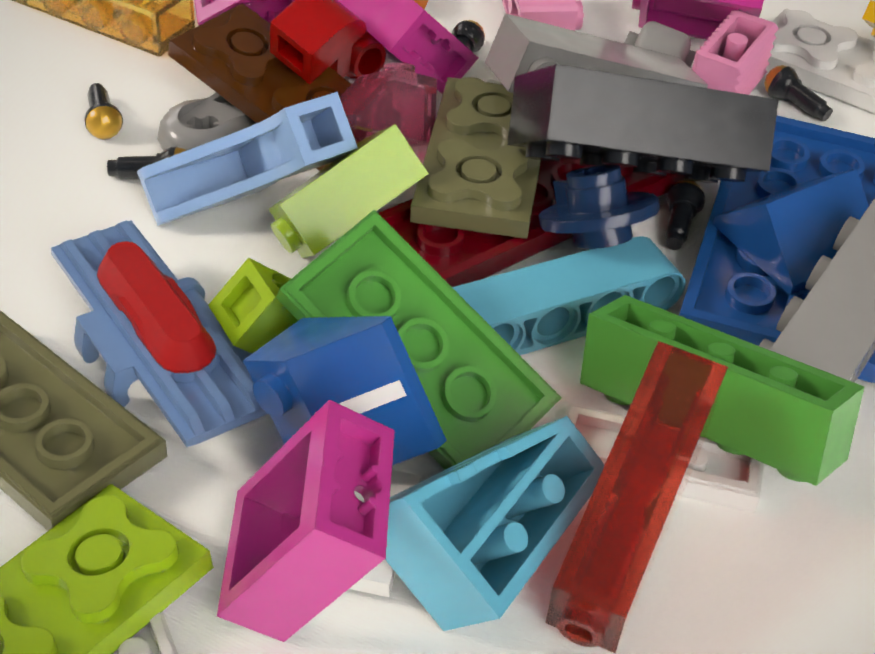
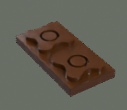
M243 3L170 40L169 57L256 123L271 117L285 107L338 92L356 144L394 124L397 125L399 118L330 67L311 84H308L270 53V23ZM329 164L324 165V166H321V167H318V168H316V169L319 170V171H321L323 168H325V167L328 166Z

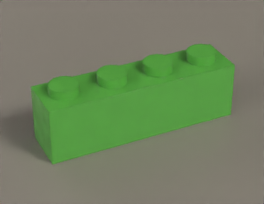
M627 295L589 313L580 384L603 393L609 401L621 405H631L658 417L666 426L691 431L716 442L720 449L728 453L746 455L776 468L782 476L797 482H808L817 486L848 460L865 386Z

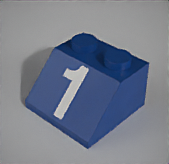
M391 316L301 318L243 360L254 382L253 394L261 408L271 416L284 444L328 400H332L395 430L392 466L438 449L447 441Z

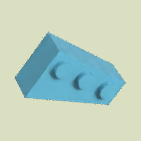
M568 416L515 435L391 496L385 560L443 631L500 619L603 481L609 469Z

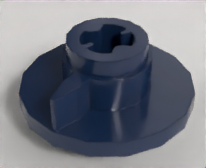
M619 165L590 166L567 173V180L553 181L556 204L544 209L539 214L540 227L544 231L572 233L573 245L576 248H606L628 242L633 237L632 224L645 221L657 215L660 210L659 197L653 193L627 192L626 181L621 174V167Z

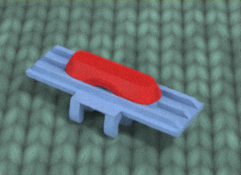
M132 220L120 222L103 230L93 231L86 236L74 240L70 239L50 248L53 258L91 310V312L76 317L75 347L86 363L95 362L99 358L100 353L106 362L104 388L106 394L125 407L130 401L128 389L133 382L139 379L186 447L202 443L268 414L255 399L253 394L254 382L243 362L252 353L233 346L205 301V290L201 284L191 277L178 280Z

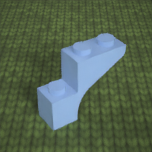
M334 92L285 107L271 117L250 127L142 167L137 171L156 224L159 226L261 192L284 178L333 163L358 149L338 92Z

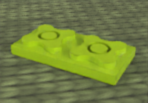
M110 484L0 567V654H113L125 640L132 638L155 615L165 610L214 568L210 550L113 484Z

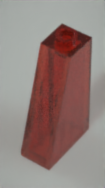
M658 341L552 587L545 623L557 628L571 642L590 648L599 646L616 653L702 449L728 369L727 366Z

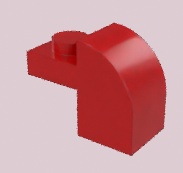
M294 0L270 22V53L308 84H311L328 67L344 78L350 69L352 45L366 33V23L338 0Z

